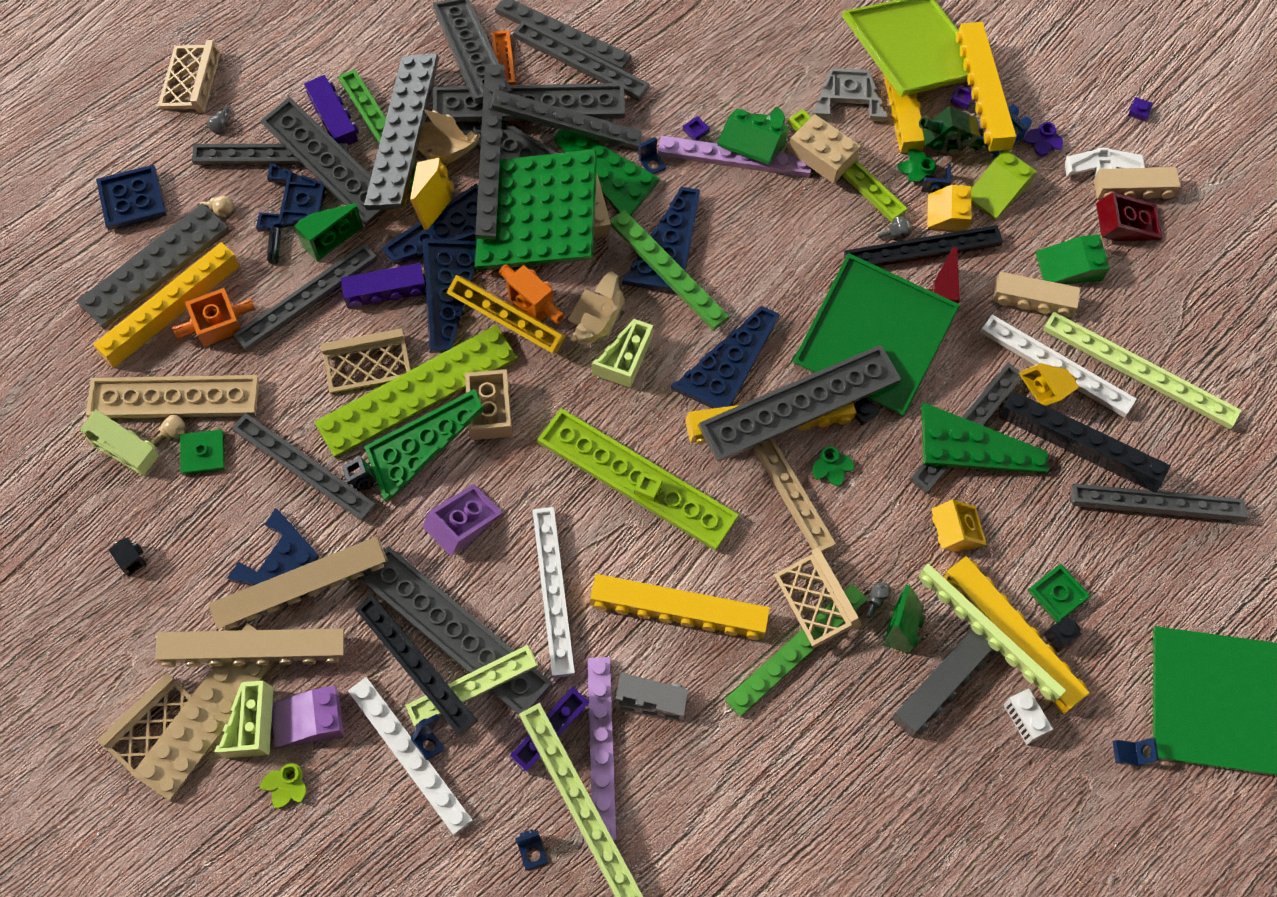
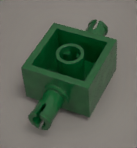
M949 106L933 119L923 116L919 120V127L923 130L925 146L953 157L967 146L974 150H979L983 146L977 117Z

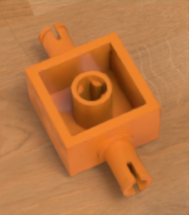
M508 264L500 269V275L506 279L509 301L518 309L540 321L548 316L558 324L564 319L565 314L554 306L551 285L539 279L534 270H529L523 265L515 272Z
M225 288L185 302L191 319L186 323L173 326V330L177 339L195 332L203 347L232 337L234 333L241 329L238 321L239 316L256 309L251 298L237 304L231 303Z

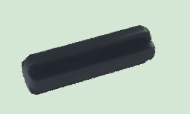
M271 227L269 229L267 261L269 264H277L279 259L281 231L278 227Z

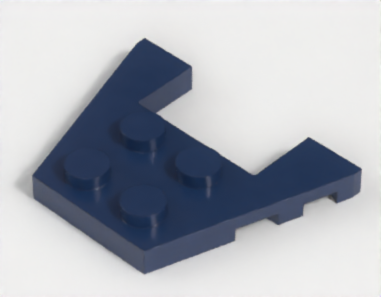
M270 163L267 175L268 182L285 183L286 187L279 214L259 212L256 224L257 232L267 231L271 227L283 228L293 226L302 218L312 213L320 212L326 187L318 180L305 175L294 174L292 170L286 168L284 170L276 164Z
M275 508L265 522V526L282 535L278 543L257 572L238 562L227 579L233 583L240 582L254 586L319 559V555L281 512Z

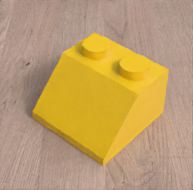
M950 185L928 194L927 229L957 232L968 230L971 222V186Z
M1039 363L1019 372V375L1037 402L1045 406L1061 401L1079 388L1076 378L1068 369Z
M952 499L931 509L933 523L939 535L938 542L942 549L955 552L987 546L975 505Z

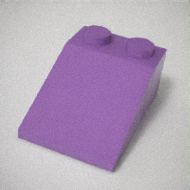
M473 484L429 511L422 528L452 557L467 547L495 522L503 512Z
M335 686L313 689L273 703L272 721L275 749L344 737L340 693Z

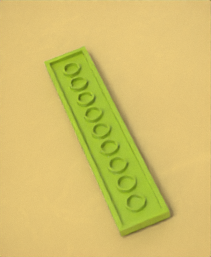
M495 325L314 421L336 459L465 389V373L500 370L517 361V356L498 326Z
M560 408L537 439L538 444L714 551L718 549L739 517V514L562 408ZM642 472L662 479V485L654 501L634 493Z

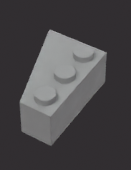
M620 672L616 695V710L683 721L688 689H685L682 685H669Z

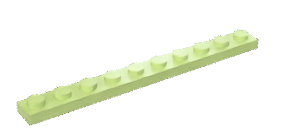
M1056 312L1052 313L1043 331L1228 429L1234 426L1242 411Z
M538 703L519 714L520 719L614 896L643 897L541 704Z

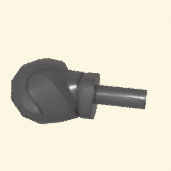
M225 106L222 111L216 112L215 115L208 119L207 127L210 131L215 133L226 131V125L229 120L227 114L228 106Z
M902 216L895 217L892 225H889V230L878 233V238L891 235L892 239L908 237L912 233L911 222Z
M885 582L876 583L872 587L868 601L871 607L866 614L867 617L871 618L876 607H880L883 601L891 595L889 584Z

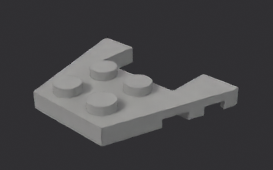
M831 68L812 116L815 114L820 118H829L830 102L869 104V121L887 120V113L882 107L883 103L877 95V88L869 70Z

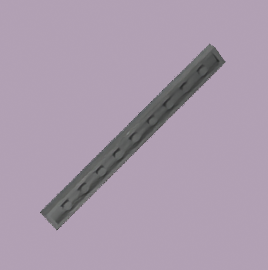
M485 64L475 239L496 240L502 113L491 110V102L495 89L503 91L505 65Z

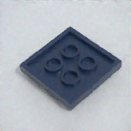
M154 164L96 179L104 221L108 231L167 216Z

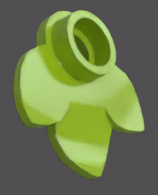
M294 763L284 765L281 770L269 772L263 778L260 789L272 791L274 808L278 809L286 806L291 799L299 803L302 802L306 794V786L302 781V769ZM290 772H295L293 779H288Z

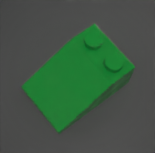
M353 203L312 213L299 220L295 228L302 247L318 262L361 230L363 224L358 207Z
M1100 234L1079 236L1036 251L1042 279L1045 281L1065 285L1103 281L1110 269Z
M905 585L894 606L883 645L908 654L912 648H917L920 639V635H917L918 627H923L926 615L922 614L924 606L910 585Z

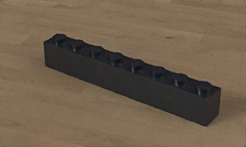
M1013 390L1003 405L999 417L1154 493L1158 491L1171 465Z

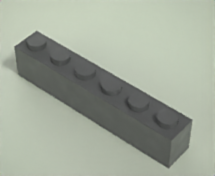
M971 630L895 712L891 719L911 737L916 732L921 735L929 726L927 720L931 716L935 719L943 711L941 705L945 701L950 703L958 694L956 691L958 686L961 684L965 687L973 678L970 673L974 669L979 671L987 662L984 658L988 654L993 656L996 651L989 646L988 641L982 635H978Z

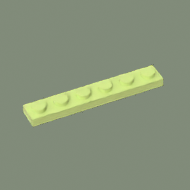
M526 645L448 685L461 701L465 703L538 667V663L530 646ZM426 695L405 705L414 726L425 718L428 719L435 714L441 715Z

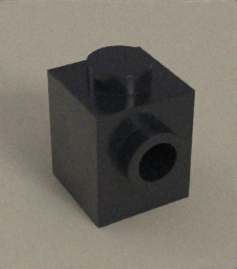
M128 537L118 540L108 549L120 569L127 576L146 565L141 556V553L144 551L137 541L132 543Z
M1069 616L1051 626L1044 634L1057 653L1074 643L1082 635L1079 625L1074 620H1071Z

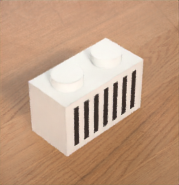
M1030 689L1010 697L1003 704L1026 745L1046 736L1053 730Z

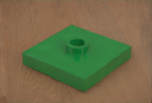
M222 429L180 434V471L182 475L225 470L224 431Z
M1061 563L1027 590L1056 623L1066 618L1091 597Z

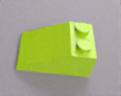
M1004 150L971 188V203L996 220L1031 185L1037 171L1008 150Z

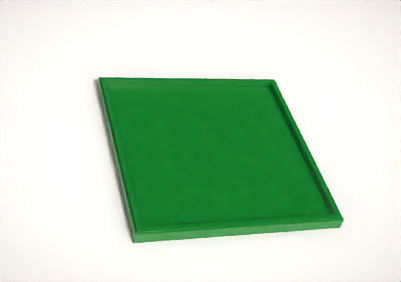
M848 253L793 363L816 373L881 345L899 374L901 381L867 398L895 413L905 416L960 308V304Z
M1155 626L1153 628V738L1156 739L1159 760L1277 777V643Z

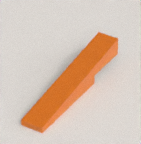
M510 31L491 32L495 56L500 65H505L504 75L509 85H515ZM506 121L511 125H520L519 121Z

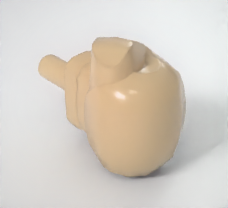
M218 196L211 198L209 202H200V205L203 203L206 207H209L219 218L226 217L233 208V200L228 196Z
M170 415L158 428L161 433L152 439L151 442L155 445L164 436L167 439L171 437L179 439L180 434L185 433V422L177 415Z

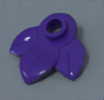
M1044 122L1038 129L1029 130L1024 138L1025 143L1034 144V150L1040 156L1047 155L1051 148L1061 150L1063 146V139L1056 134V127L1051 122Z

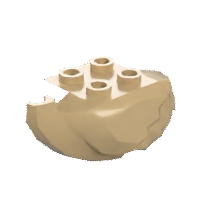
M425 110L432 122H424L418 149L429 160L440 158L442 163L448 164L468 153L478 144L481 138L479 133L475 135L470 131L467 135H464L452 116H445L436 111ZM428 149H432V150H433L431 153H426V152H425V151L428 150Z
M611 271L602 278L595 292L603 296L585 289L568 318V321L578 324L572 336V342L591 343L609 335L625 304L623 292L618 285L619 275Z

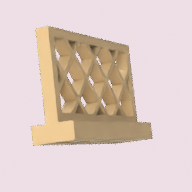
M206 40L205 45L174 46L158 103L160 110L195 109L197 113H205L221 54L213 40ZM180 52H187L182 58H178ZM199 52H203V54L200 57H198L197 59L195 58L194 55H196ZM190 58L194 59V61L187 66L183 64ZM199 65L198 70L192 74L190 70ZM179 66L183 67L182 70L174 74L176 68ZM188 72L190 76L181 81L179 78ZM177 80L179 84L170 89V85ZM195 80L194 85L188 89L186 85ZM184 88L186 91L177 97L175 93ZM172 95L175 97L170 103H166V100ZM191 95L190 102H181Z
M403 329L321 343L330 394L388 383L401 376L392 372L398 363L406 367V372L410 371ZM401 345L402 352L398 358L389 353L393 346ZM376 349L383 352L378 361L369 357L370 353ZM355 353L363 356L357 365L348 360ZM386 355L395 360L390 369L381 365ZM338 357L343 361L335 369L330 366L329 358ZM366 359L375 364L369 373L360 368ZM345 363L354 367L349 377L340 372ZM378 367L387 372L381 379L372 376ZM357 371L366 375L363 382L356 383L352 380ZM337 374L346 379L342 386L333 387V380Z
M819 547L811 551L812 554L774 574L813 648L851 628L856 630L862 627L858 615ZM812 562L814 566L812 575L801 573L803 566ZM788 574L795 576L792 585L784 584L781 578ZM800 577L810 579L807 589L796 587ZM814 580L824 583L821 593L811 590ZM795 591L805 593L802 603L792 600ZM809 594L820 597L817 607L806 604ZM824 598L834 601L832 610L821 608ZM804 608L815 611L812 621L802 619ZM819 612L830 615L827 625L816 622ZM834 616L843 618L846 623L838 628L831 626ZM814 626L825 629L823 636L816 640L813 639L811 634Z
M166 673L97 741L132 774L135 770L132 767V757L146 756L149 752L150 740L160 738V736H150V723H163L164 733L167 729V723L173 721V719H167L168 706H181L182 709L186 704L184 696L189 700L191 695ZM174 688L181 692V703H168V694ZM155 707H164V719L150 720L151 710ZM147 723L146 736L133 737V728L137 724ZM129 740V754H118L113 749L120 741ZM133 740H146V752L132 753ZM122 757H128V762Z

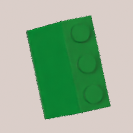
M736 108L728 117L717 146L769 165L786 145L788 126Z

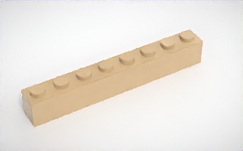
M374 537L211 602L208 606L217 629L224 627L227 631L239 626L237 622L240 620L252 621L259 618L258 613L266 610L268 614L280 609V604L288 602V605H292L301 601L300 596L309 594V597L322 593L321 588L329 585L331 589L342 585V580L350 577L351 580L364 576L363 571L370 568L372 572L384 568L383 563L388 562L379 537Z
M343 628L157 632L155 660L162 664V667H176V664L197 667L200 663H209V666H222L223 663L230 662L235 666H244L246 662H256V665H269L273 661H279V664L282 665L293 664V661H302L303 664H315L317 660H325V663L335 664L339 663V660H344L345 633Z

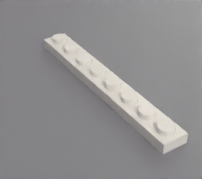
M991 315L980 332L1034 365L1043 363L1068 369L1076 378V383L1079 386L1078 391L1124 418L1136 401L1135 397L994 315Z
M554 507L532 509L552 677L573 676L575 671Z
M365 677L350 688L348 692L452 834L455 836L473 822L471 817L431 763L417 749L411 740V736L368 678Z

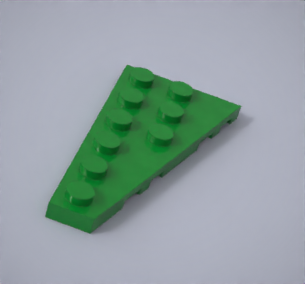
M560 129L553 137L554 142L564 153L596 150V173L598 174L603 197H606L612 207L618 210L619 213L625 210L632 217L659 183V177L587 136Z
M473 389L364 446L385 502L388 503L485 410L478 391Z
M927 403L921 405L923 465L1039 474L1049 472L1048 451Z

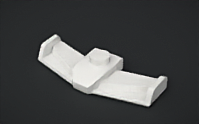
M1098 148L1097 150L1067 156L1065 161L1067 177L1094 170L1096 176L1099 169L1145 168L1143 155L1109 148Z

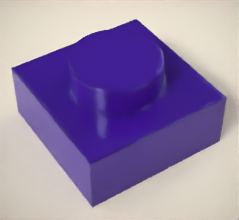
M958 84L950 103L968 109L972 101L971 89Z
M1135 97L1128 116L1146 122L1153 103Z
M696 116L683 125V131L692 140L698 141L710 132V127Z

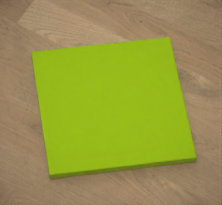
M893 0L843 11L841 16L900 97L967 81L968 74L967 71H964L963 67L964 59L960 56V45L956 42V32L959 31L935 0Z

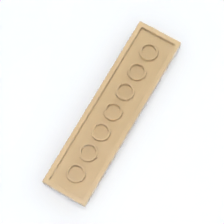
M258 375L91 378L86 416L89 418L95 409L108 418H164L170 415H177L179 417L243 416L245 413L250 416H256L259 377Z
M247 623L242 630L257 629ZM276 661L270 662L269 665H256V662H246L244 666H235L230 662L223 663L222 666H214L131 775L171 802L223 733V728L225 724H228L232 714L231 708L241 682L261 681Z

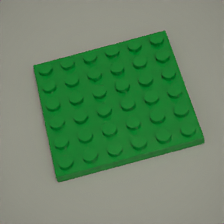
M596 150L500 160L496 240L477 239L475 268L477 270L502 268L506 264L510 267H518L523 265L593 260Z

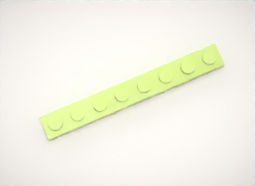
M927 564L918 576L921 578L922 584L935 591L938 598L944 604H949L960 619H965L976 634L982 635L992 649L1002 653L1008 664L1012 667H1017L1028 682L1034 683L1040 689L1041 694L1045 698L1055 702L1066 691L932 566Z

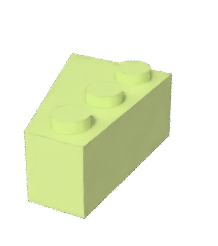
M633 319L617 336L612 345L608 346L605 352L592 363V375L631 388L653 338V325Z
M96 409L80 428V431L93 447L142 476L146 474L159 457L154 450L156 447L151 442L141 440L134 432L126 430Z
M265 681L241 682L231 708L232 714L229 722L223 728L222 740L220 745L216 746L214 753L224 758L269 755L274 687Z

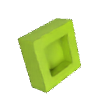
M642 472L634 493L654 501L662 485V479Z

